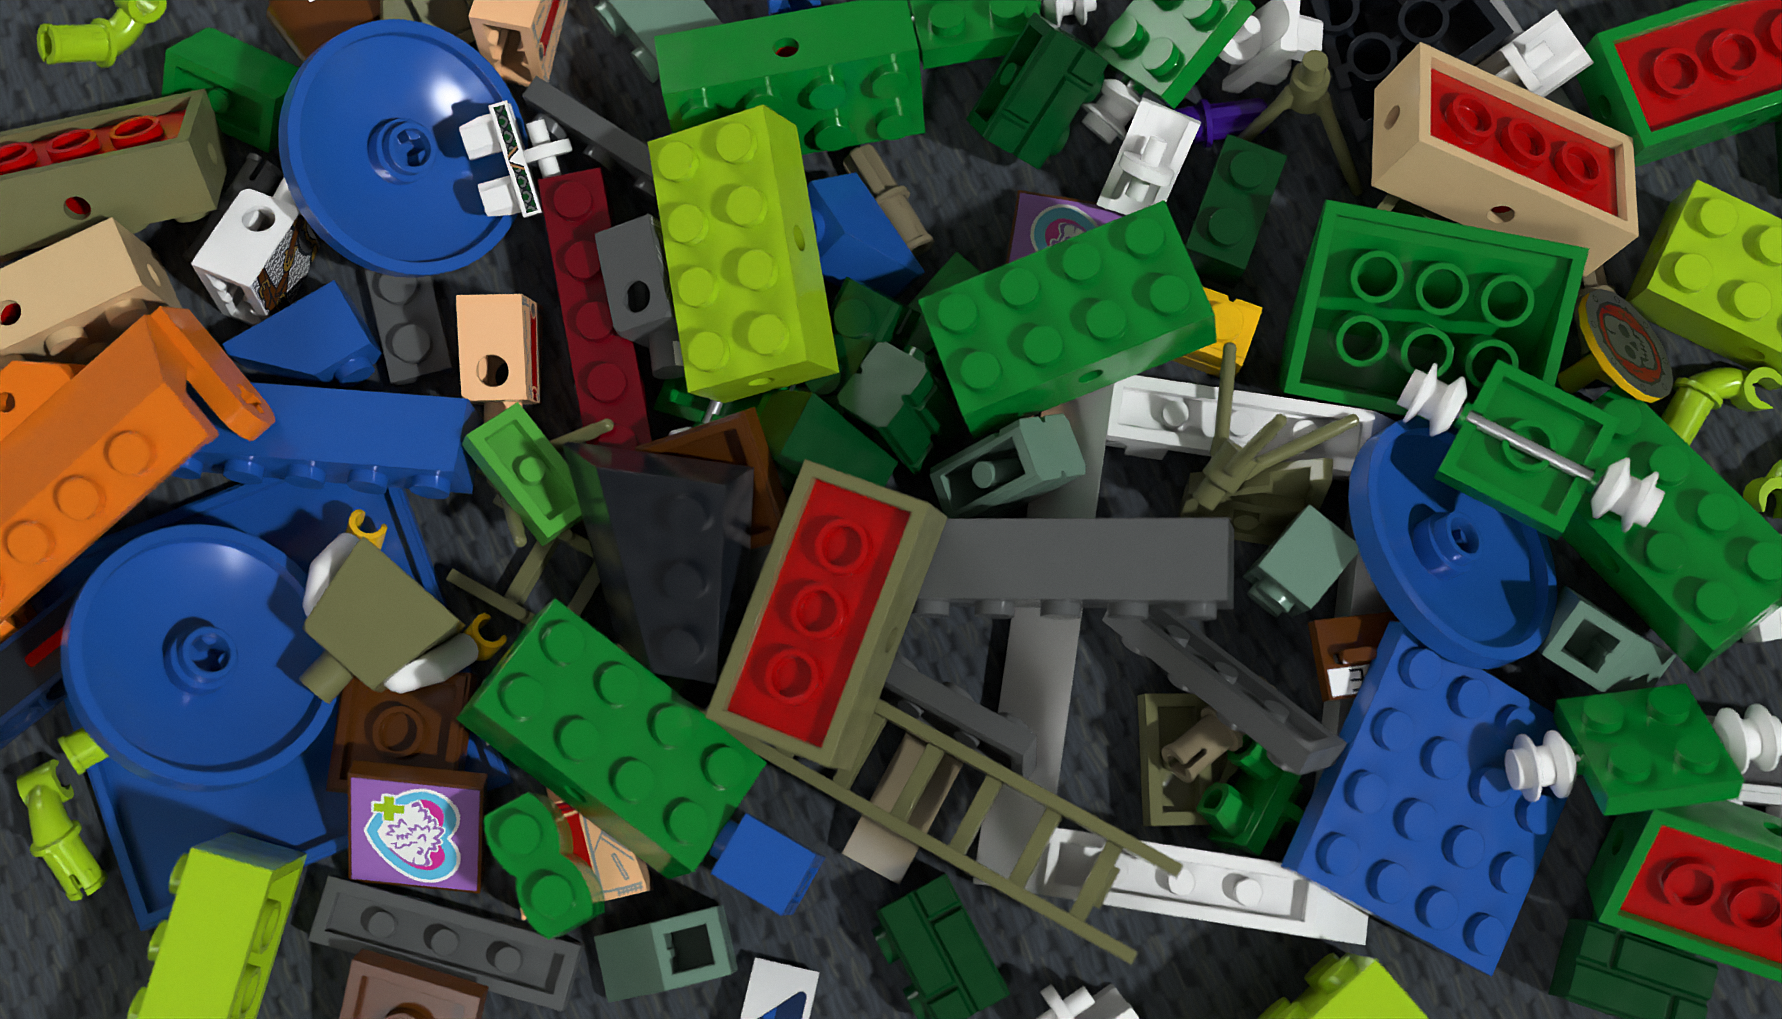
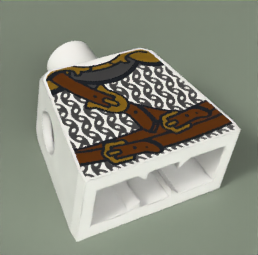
M284 177L273 197L253 189L240 191L195 256L191 265L222 314L255 326L294 303L320 245L312 228L294 202Z

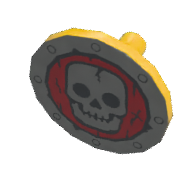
M1601 288L1582 297L1578 307L1579 321L1591 353L1558 374V382L1562 389L1572 395L1598 379L1612 387L1617 384L1637 400L1654 403L1669 395L1673 385L1670 361L1661 341L1642 315L1616 293Z

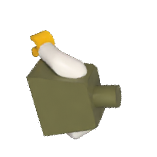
M359 509L351 513L346 532L339 534L310 564L302 604L307 619L302 629L325 650L299 677L300 681L320 699L330 704L355 676L373 691L381 693L389 689L402 694L443 682L476 660L485 661L492 658L507 641V637L503 635L495 642H489L481 637L479 629L486 625L491 616L486 613L478 615L463 633H459L466 625L381 551L388 528L387 525L382 524L381 528L374 533H365L360 530L366 512Z

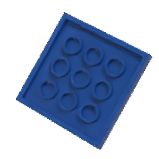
M1389 621L1377 648V657L1372 660L1338 736L1347 744L1334 765L1324 768L1280 867L1456 961L1492 977L1568 798L1557 797L1550 786L1542 787L1539 800L1529 802L1523 796L1521 790H1514L1511 787L1505 769V754L1507 750L1513 749L1515 738L1520 734H1526L1532 740L1534 746H1541L1543 744L1547 731L1555 730L1561 735L1553 720L1554 713L1486 671L1465 667L1440 656L1417 639L1401 622Z

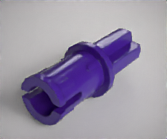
M1205 98L1199 99L1197 105L1172 110L1201 121L1192 144L1203 143V148L1212 147L1213 140L1226 139L1228 134L1237 137L1268 106L1261 98L1209 104ZM1269 125L1260 134L1267 132Z

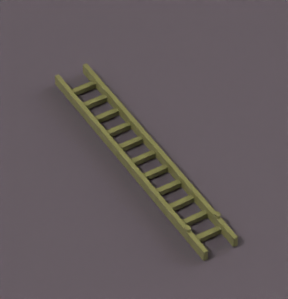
M497 494L492 503L503 510L501 499ZM567 529L543 547L536 541L504 597L453 568L446 580L528 625L535 614L524 609L522 606L559 543L562 542L593 560L594 557L589 540ZM595 561L567 607L583 620L602 590ZM617 643L616 646H618L621 650H623L625 653H627L629 656L633 658V656L628 651H626L620 644ZM670 676L666 684L682 696L691 679ZM878 699L852 770L838 769L832 781L792 759L795 755L794 753L777 746L774 749L755 737L716 722L760 757L1130 965L1133 964L1138 954L1137 951L1085 923L1093 906L1099 910L1101 909L1121 870L1115 864L1122 851H1127L1176 879L1183 868L1182 863L881 699ZM690 702L692 705H694L696 708H698L701 712H703L706 715L707 711L705 709ZM887 721L928 743L890 813L849 791ZM945 752L987 775L949 846L907 823ZM1003 784L1046 807L1009 879L965 856ZM1063 817L1107 841L1069 913L1024 889Z

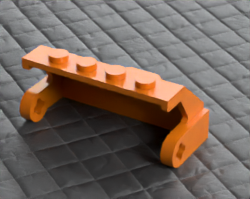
M160 306L151 315H143L89 364L12 360L0 371V644L37 616V613L28 602L34 594L202 446L209 444L219 435L217 429L186 394V380L195 388L222 422L246 440H256L275 423L274 413L268 403L189 309Z

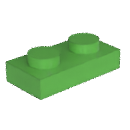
M518 402L465 436L462 443L464 449L510 507L521 517L522 522L542 547L583 519L568 464Z

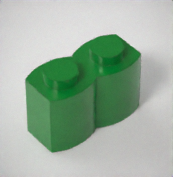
M527 792L484 817L485 835L491 852L507 872L517 877L516 890L521 909L529 923L542 936L547 939L563 936L604 912L605 902L600 882L592 868L581 857L573 853V837L569 823L563 812L551 799L543 794Z

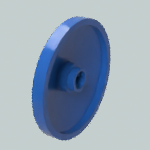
M404 19L372 21L357 25L333 37L315 50L298 69L286 92L280 112L278 128L280 161L285 181L300 213L319 237L336 252L348 260L380 274L405 278L429 277L462 268L480 259L501 241L518 215L517 213L514 215L487 216L478 184L510 175L503 152L470 160L459 127L479 116L490 114L488 105L507 100L508 103H511L525 150H527L528 141L523 119L509 88L501 76L477 50L465 41L436 26Z
M1415 416L1406 423L1402 422L1403 419L1373 435L1360 448L1351 469L1348 494L1349 512L1356 544L1373 583L1388 607L1400 622L1424 645L1449 661L1474 669L1498 668L1535 651L1549 634L1557 606L1556 571L1547 536L1434 478L1459 431L1454 425L1451 424L1448 430L1432 437L1429 435L1430 420Z
M193 524L162 528L144 534L117 549L101 563L84 583L72 603L63 629L61 642L63 681L69 701L85 731L110 758L125 769L156 784L178 790L215 792L235 789L264 779L286 766L303 753L316 739L330 717L337 699L336 696L330 704L326 703L299 679L325 650L302 629L307 619L302 607L308 578L307 573L295 561L266 541L235 529L216 525Z

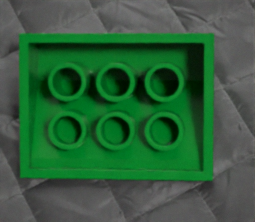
M1325 199L1288 321L1275 384L1284 393L1404 416H1406L1408 409L1398 405L1397 402L1415 369H1418L1428 374L1434 363L1437 364V379L1448 385L1461 376L1465 378L1467 396L1462 407L1467 402L1474 403L1498 359L1555 387L1589 248ZM1454 418L1452 425H1455L1457 421L1456 418Z

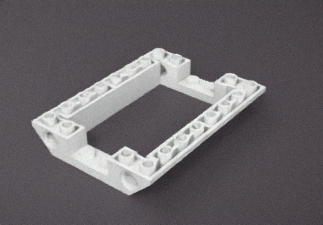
M1133 375L1041 412V417L1063 413L1069 419L1086 464V474L1029 502L1026 519L1095 518L1105 445L1125 448L1124 455L1162 460L1168 450L1211 456L1209 452L1215 433L1219 388ZM1233 390L1229 438L1241 447H1244L1277 414L1285 415L1287 424L1255 456L1258 457L1350 414H1356L1359 418L1357 426L1282 461L1290 462L1315 458L1333 459L1332 480L1349 482L1351 469L1360 448L1369 438L1396 421L1372 410ZM1348 498L1344 533L1356 542L1351 524ZM1360 552L1339 575L1334 618L1392 611L1373 583ZM1015 607L1014 618H1011L997 714L1006 712L1018 717L1030 728L1032 733L1037 735L1036 768L1028 780L1057 795L1081 618L1048 619L1040 617V608ZM1334 655V661L1337 664L1338 659L1336 655ZM1355 698L1324 702L1322 725L1339 736ZM1324 768L1316 770L1314 790ZM1003 784L981 825L976 862L1009 879L1046 807ZM1057 828L1024 889L1034 894L1076 900L1107 841L1094 833ZM1145 841L1141 842L1183 864L1178 878L1170 876L1123 850L1115 864L1121 871L1103 905L1361 945L1366 943L1369 916L1367 912L1280 867L1282 863ZM976 877L973 878L974 884L990 886Z

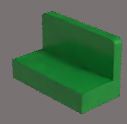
M205 28L166 49L162 97L205 88L221 131L269 153L278 146V128L284 97L289 84L300 67L214 28Z

